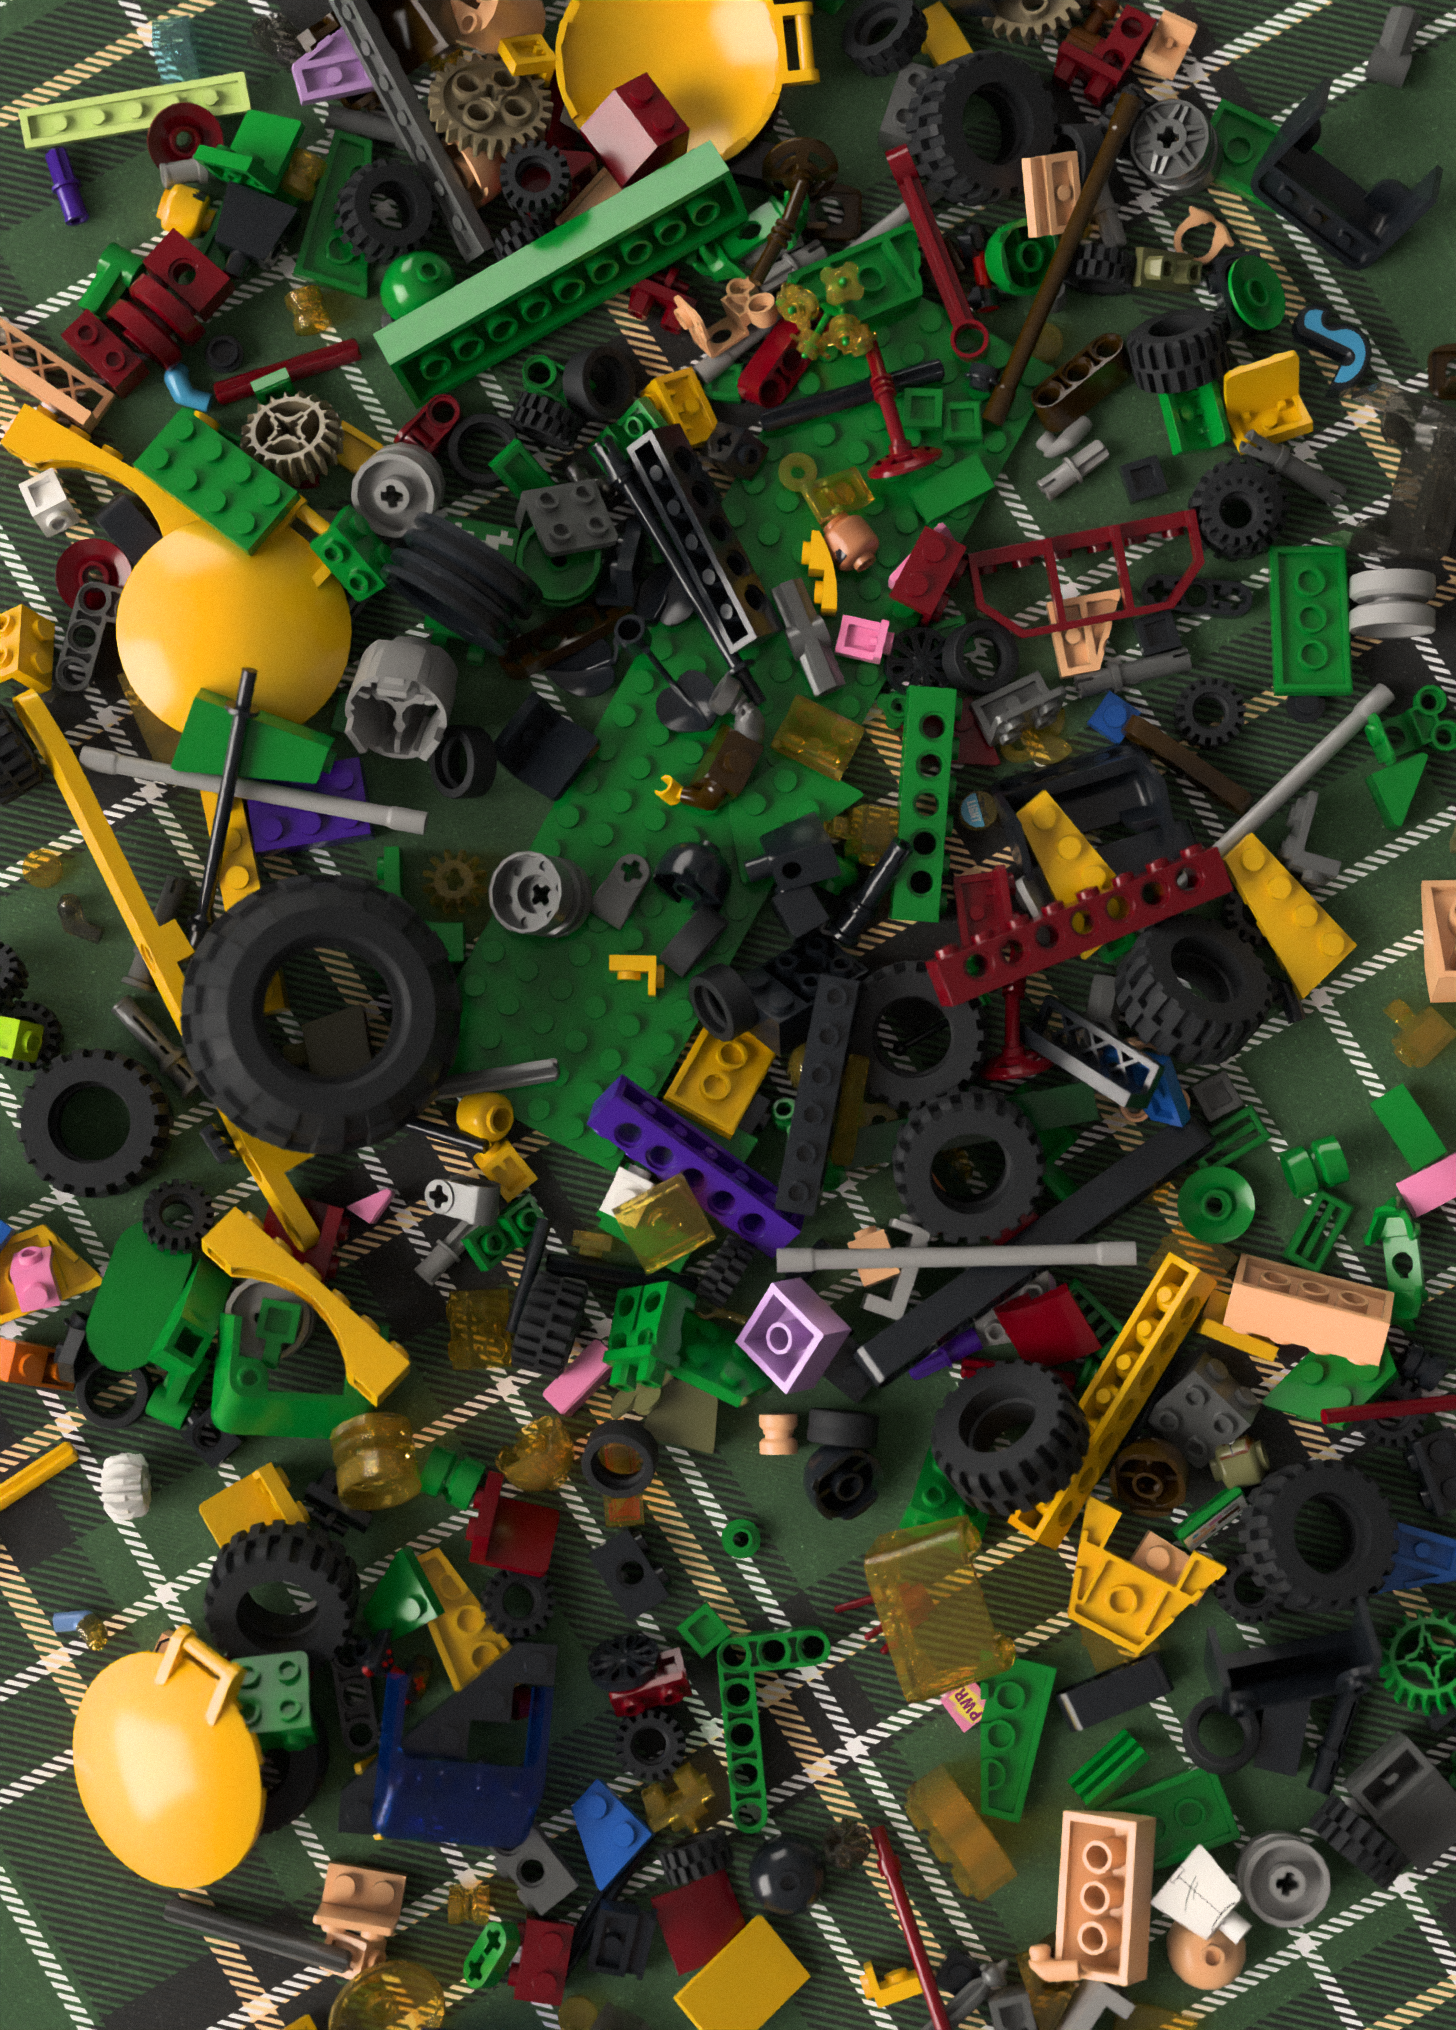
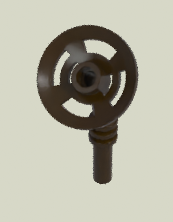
M794 137L784 140L774 146L763 161L762 179L767 190L780 200L785 199L784 192L779 190L773 182L782 181L784 186L792 192L782 218L776 219V226L771 228V233L767 236L769 242L748 278L757 286L763 285L781 250L787 249L789 245L787 242H791L792 235H795L797 231L795 224L807 193L810 201L816 200L825 195L836 182L838 176L837 157L826 143L818 139ZM792 152L796 153V155L787 158L779 168L775 167L782 157ZM810 152L821 156L828 166L819 170L817 164L808 159ZM822 181H826L821 188L815 191L822 184Z

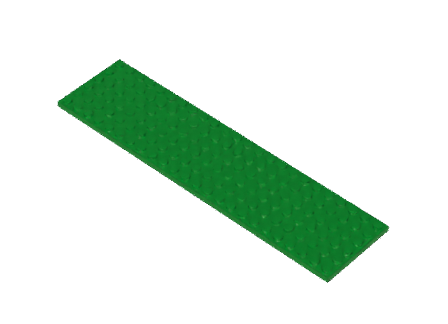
M922 297L919 303L858 329L864 343L871 339L878 341L887 373L933 359H940L945 371L944 379L918 388L943 389V402L981 401V416L983 415L994 388H992L991 393H983L968 387L970 381L964 377V373H969L972 362L963 361L955 354L950 342L953 326L944 308ZM834 316L830 319L831 330L826 342L780 405L872 378L866 355H861L850 331V344L848 346L842 344L840 321ZM974 328L964 330L957 339V348L966 354L975 353L983 345V333ZM989 333L991 338L990 350L983 359L976 363L986 364L999 369L1001 373L998 381H1000L1014 346ZM1031 356L1003 427L982 419V442L943 444V427L941 431L903 429L906 439L911 440L912 446L942 449L943 456L925 467L893 477L871 479L867 473L877 461L890 454L888 448L891 444L881 406L876 401L771 432H765L762 429L757 439L770 448L751 482L735 477L721 505L784 629V623L772 599L771 589L791 579L802 578L817 616L820 615L821 604H814L815 580L823 581V578L809 577V565L801 564L803 541L811 542L812 530L820 531L824 537V527L832 519L843 513H848L849 516H862L878 537L879 547L874 554L876 557L875 562L864 571L857 572L856 569L842 571L833 563L837 584L836 616H821L832 641L833 647H831L833 654L835 653L843 614L881 623L882 619L888 620L890 622L887 631L895 633L894 637L906 629L916 627L923 614L889 597L892 591L888 587L889 576L911 554L925 526L934 529L939 523L943 522L955 541L962 544L990 492L926 525L908 493L909 489L976 453L993 484H995L1035 411L1031 401L1033 390L1057 369ZM904 392L898 393L895 398L901 423L903 421ZM694 612L689 620L679 626L668 627L659 621L656 627L651 628L652 644L650 649L676 682L684 672L695 670L706 675L716 688L726 672L730 670L696 612ZM784 630L757 647L738 652L743 661L747 659L755 660L756 664L749 671L767 699L764 704L758 707L765 719L764 740L761 744L764 746V749L744 788L788 755L833 777L887 680L883 665L884 654H882L880 665L834 655L846 685L834 693L814 698L799 660L796 661L792 655ZM908 638L902 639L903 644H907ZM894 650L893 655L895 658H899L901 653ZM644 653L636 655L593 733L601 741L600 748L563 797L555 801L528 851L558 856L576 862L585 870L591 882L592 898L601 884L607 879L617 861L627 854L639 855L649 863L651 867L650 881L639 897L634 911L621 930L589 912V916L581 927L570 935L548 938L508 930L496 919L493 913L456 979V982L460 983L463 1012H461L460 1045L453 1068L447 1074L448 1076L539 1060L557 1059L560 1077L556 1081L492 1092L503 1094L510 1100L516 1120L613 1173H616L626 1153L608 1139L600 1137L593 1128L587 1125L594 1102L621 1074L657 1098L699 1022L689 996V983L692 977L715 964L723 963L727 966L731 964L775 884L773 876L752 884L748 882L746 885H743L741 882L727 803L719 806L714 811H706L683 805L681 802L671 806L655 794V790L664 791L668 787L661 780V777L664 775H670L683 787L689 786L721 723H725L734 729L736 715H733L731 712L722 716L718 714L713 727L705 732L679 733L665 727L656 714V700L664 689L671 686ZM706 840L715 844L720 849V854L726 859L731 869L732 886L726 901L718 912L730 924L702 960L688 975L682 978L660 960L659 957L674 936L696 912L691 909L694 902L683 897L680 903L670 899L653 883L652 878L655 875L653 872L665 852L675 844ZM636 862L634 866L627 864L624 867L623 871L628 874L627 882H630L633 878L638 880L642 878L643 873L638 870L639 862ZM609 955L657 956V965H664V988H656V997H648V973H641V980H617V973H610Z

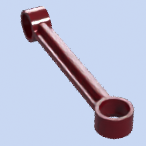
M904 143L886 151L885 155L953 326L950 336L951 346L961 360L966 362L980 361L990 350V335L986 327L974 319L920 176L915 168V163L912 156H910L907 144ZM974 328L981 331L984 336V342L978 351L966 354L957 348V339L964 330Z

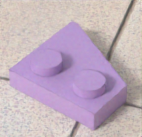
M342 27L331 36H326L317 44L313 51L305 53L292 64V73L301 106L375 91Z

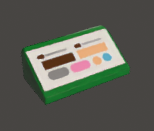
M1234 1486L1231 1489L1225 1487L1172 1529V1533L1184 1549L1191 1553L1242 1513L1243 1508L1249 1507V1503L1239 1486Z

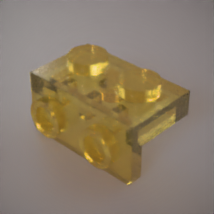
M796 695L786 717L771 742L770 748L839 782L861 741L865 728L801 695Z
M508 1288L449 1292V1301L446 1305V1316L450 1322L451 1331L448 1355L452 1361L453 1369L473 1370L512 1367L510 1332L505 1330L509 1317Z

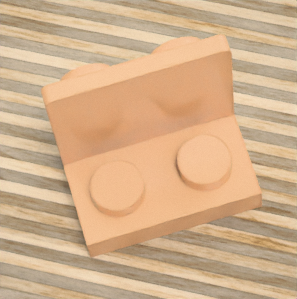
M330 1860L322 1903L314 1914L313 1923L322 1925L321 1929L329 1933L343 1934L346 1929L361 1931V1937L376 1941L385 1940V1936H393L400 1921L408 1873Z

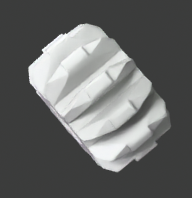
M120 1453L119 1455L106 1458L103 1464L104 1468L101 1471L102 1483L100 1484L102 1487L101 1498L104 1500L105 1511L111 1519H120L121 1521L143 1517L149 1510L152 1489L149 1465L142 1454Z

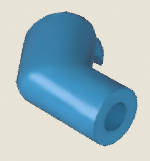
M178 363L171 372L166 370L164 382L176 403L207 413L210 411L213 394L192 388L188 379L189 369L187 366Z

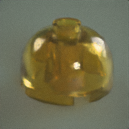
M549 1415L536 1419L514 1434L516 1438L521 1440L515 1443L511 1449L505 1444L495 1459V1466L512 1485L525 1492H539L546 1489L555 1490L565 1483L568 1478L567 1472L573 1464L575 1449L573 1439L563 1423L556 1416L555 1420H553Z

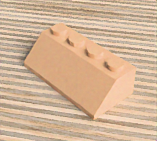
M1241 1253L1223 1325L1231 1327L1232 1330L1240 1334L1250 1335L1255 1333L1267 1336L1278 1344L1290 1345L1293 1343L1308 1347L1310 1351L1319 1355L1334 1354L1346 1357L1350 1362L1357 1365L1366 1366L1372 1364L1379 1366L1390 1326L1395 1293Z
M1063 1811L1055 1960H1080L1081 1978L1129 1986L1147 1979L1156 1817L1115 1811Z

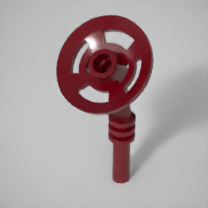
M874 339L866 341L864 343L868 350L866 358L872 375L870 386L874 400L881 406L891 444L888 446L890 454L881 458L867 471L868 477L871 479L893 477L934 463L943 456L942 449L931 446H912L911 440L906 439L895 402L897 392L891 374L886 371L878 341Z
M1011 945L1009 961L1014 957L1015 950L1013 945ZM1027 977L1002 986V997L1005 999V1045L1001 1047V1054L992 1057L982 1064L978 1074L982 1079L1011 1080L1043 1072L1055 1064L1034 1049H1025V1044L1020 1042L1021 1000L1025 998Z

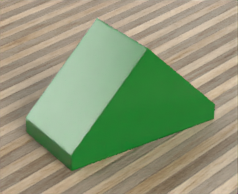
M1421 752L1372 773L1364 779L1386 829L1395 831L1402 827L1429 755Z

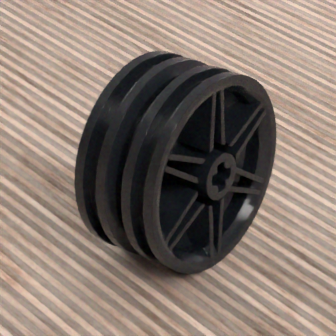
M419 512L414 519L418 529L408 528L403 536L409 549L395 548L390 555L394 565L384 564L379 572L381 577L400 596L438 624L485 651L505 656L510 648L506 639L515 640L520 633V629L514 619L526 621L530 618L533 610L529 603L539 604L544 596L542 590L519 567L479 538L439 516L428 512Z

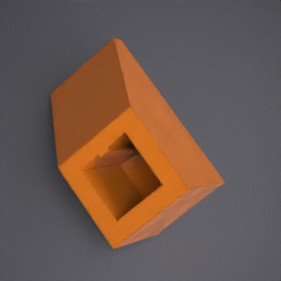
M0 1337V1380L73 1391L75 1385L74 1383L60 1380L58 1364H54V1355L57 1347Z

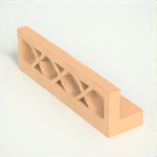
M0 317V328L5 331L7 345L0 346V374L91 434L116 399L115 394ZM12 336L21 342L13 343ZM31 348L36 352L38 366L24 367L16 361L14 351ZM43 357L52 363L44 365ZM62 369L68 374L70 387L55 388L47 382L46 372ZM74 378L84 385L75 386ZM93 390L103 398L94 411L91 412L78 403L77 393Z

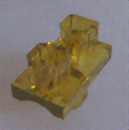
M688 1762L672 1774L679 1790L667 1796L658 1782L641 1791L642 1800L646 1808L647 1821L654 1833L670 1824L675 1833L686 1826L694 1835L701 1831L697 1819L708 1813L704 1802L714 1797L715 1793L706 1773L700 1775Z

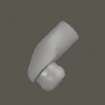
M1082 415L1067 427L1058 438L1053 433L1046 431L1036 442V447L1044 452L1043 456L1054 458L1076 447L1092 429V423L1086 416Z

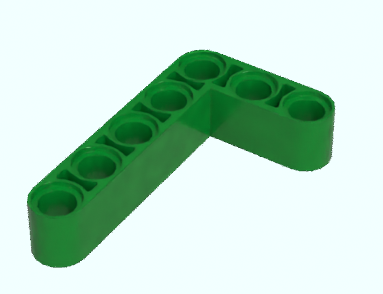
M817 1626L732 1633L717 1646V1665L732 1818L736 1827L744 1833L753 1834L759 1832L764 1828L768 1819L754 1672L822 1664L830 1654L831 1645L828 1635ZM809 1636L821 1638L824 1642L822 1651L817 1655L804 1653L801 1649L804 1639ZM778 1640L782 1642L785 1647L783 1655L778 1659L765 1657L762 1648L767 1641ZM730 1644H739L745 1649L746 1655L742 1661L730 1663L723 1656L724 1649ZM737 1683L745 1685L750 1692L748 1698L740 1703L731 1701L727 1696L729 1687ZM745 1723L753 1729L751 1739L746 1742L734 1740L731 1736V1731L737 1724ZM750 1763L757 1769V1775L752 1781L743 1782L735 1776L736 1768L741 1764ZM744 1804H756L761 1809L759 1818L754 1821L743 1820L739 1815V1810Z

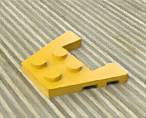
M1089 1494L1086 1500L1067 1615L1068 1618L1139 1654L1175 1621L1174 1618L1190 1603L1193 1604L1208 1586L1216 1579L1221 1578L1227 1568L1225 1565L1194 1549L1176 1584H1171L1105 1549L1104 1546L1122 1512L1118 1508Z

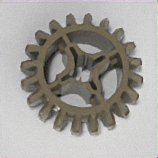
M300 390L295 397H291L287 391H285L281 399H275L273 396H270V403L266 406L257 403L258 413L247 414L248 424L241 426V434L243 436L240 439L241 450L287 485L293 482L298 488H300L301 482L309 480L314 484L317 474L327 476V465H337V455L343 453L342 442L345 440V434L342 425H340L339 415L335 413V410L332 409L327 400L321 401L315 393L307 397Z

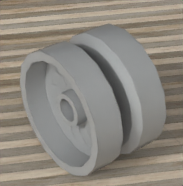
M402 442L384 446L360 466L352 481L351 499L355 511L368 521L370 528L374 532L382 536L403 537L408 528L418 529L414 519L419 512L431 514L437 512L444 500L445 480L440 465L429 452L417 445Z
M1377 569L1352 575L1349 578V597L1361 605L1349 612V632L1360 637L1380 639L1411 638L1433 633L1436 630V611L1424 603H1427L1436 596V576L1433 573L1415 569Z
M251 1278L247 1279L234 1289L225 1307V1313L242 1316L239 1352L262 1361L266 1339L255 1337L262 1299L267 1297L303 1305L295 1344L283 1343L281 1358L294 1355L306 1346L314 1333L317 1317L316 1311L295 1294L281 1287Z
M1267 1830L1252 1837L1240 1850L1235 1864L1236 1885L1244 1897L1243 1900L1264 1922L1280 1928L1299 1927L1312 1921L1323 1910L1330 1894V1873L1323 1858L1302 1837L1286 1830ZM1285 1873H1287V1877L1283 1882H1276L1277 1879H1284Z

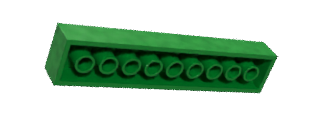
M711 140L631 186L624 188L598 205L591 207L565 224L556 227L532 243L525 245L499 262L490 265L473 277L457 284L452 289L421 305L407 315L388 324L386 327L375 332L373 336L417 410L426 405L434 396L447 393L689 254L701 245L708 243L748 220L749 215L729 168Z

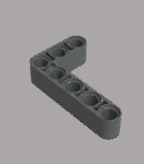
M88 582L79 589L56 668V678L62 688L68 691H82L93 684L110 623L116 624L122 588L101 582ZM95 588L101 589L106 596L104 607L97 611L91 609L87 603L88 593ZM85 625L91 627L96 634L94 644L88 648L82 647L76 638L78 630ZM72 663L80 664L85 670V678L79 685L70 683L66 676V670Z

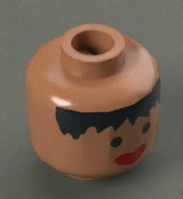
M843 513L832 519L824 527L823 533L825 535L823 538L831 554L832 561L839 570L850 571L856 569L857 572H861L875 562L876 557L874 554L879 547V539L862 516H849L848 513Z

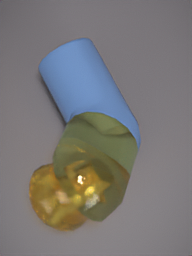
M79 1610L54 1613L53 1626L55 1632L76 1631L91 1650H100L106 1646L108 1630L106 1625L93 1612Z

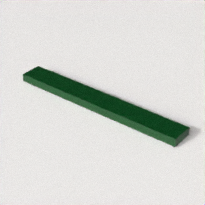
M1083 1081L1004 1097L1006 1101L1010 1102L1013 1100L1022 1108L1024 1115L1030 1118L1036 1132L1100 1119L1094 1089ZM903 1117L835 1131L830 1153L834 1166L850 1170L892 1161V1148L898 1141L896 1133L901 1124L906 1125L909 1122V1118ZM963 1134L947 1141L937 1152L993 1141L995 1139L982 1134Z

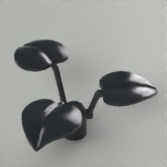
M667 564L653 572L638 589L634 606L638 616L625 615L617 621L614 627L616 638L613 640L615 646L613 656L612 648L607 641L601 638L545 669L550 679L564 691L575 696L590 698L602 695L614 685L616 674L612 665L619 662L622 648L631 655H641L644 653L671 686L664 689L656 700V714L665 727L679 733L705 732L713 727L718 716L717 713L707 707L715 686L706 675L695 670H688L676 682L650 649L652 634L647 627L654 628L658 625L659 621L668 627L679 626L689 620L695 612Z

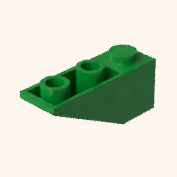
M199 1259L146 1359L179 1379L196 1371L215 1336L219 1324V1316L223 1312L234 1278L203 1259Z

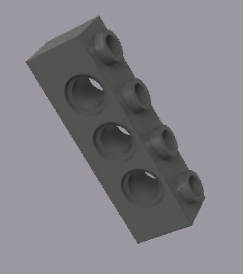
M484 1753L446 1783L443 1789L447 1794L443 1797L445 1803L456 1816L463 1814L471 1825L468 1828V1832L473 1840L481 1848L487 1845L495 1856L492 1860L495 1868L503 1878L508 1879L511 1876L520 1888L516 1892L519 1899L529 1911L535 1908L542 1916L579 1886L580 1877ZM480 1796H488L494 1801L495 1810L490 1814H481L475 1809L474 1800ZM506 1827L513 1828L518 1832L520 1841L515 1845L507 1846L500 1841L498 1832ZM529 1859H536L544 1866V1872L538 1877H530L524 1872L522 1865Z

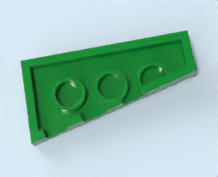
M335 129L292 276L364 300L367 298L368 262L364 261L365 254L360 253L356 257L350 252L353 248L350 242H347L345 245L343 244L340 237L344 232L342 229L336 230L334 223L340 215L333 213L334 204L339 201L336 196L345 185L344 183L367 163L371 164L372 140Z
M980 1647V1699H986L980 1720L981 1814L1020 1823L1057 1667Z

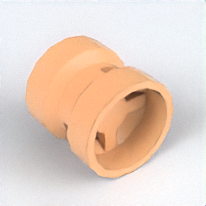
M759 1414V1427L763 1430V1434H765V1438H762L759 1442L760 1454H798V1441L792 1437L794 1429L798 1426V1414Z

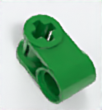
M534 355L528 358L522 368L523 386L526 392L537 394L541 398L544 396L549 398L551 402H557L563 408L572 410L563 392L562 378L565 366L544 355ZM535 369H543L549 373L550 378L543 384H537L530 380L529 374ZM589 379L591 391L595 392L597 385Z

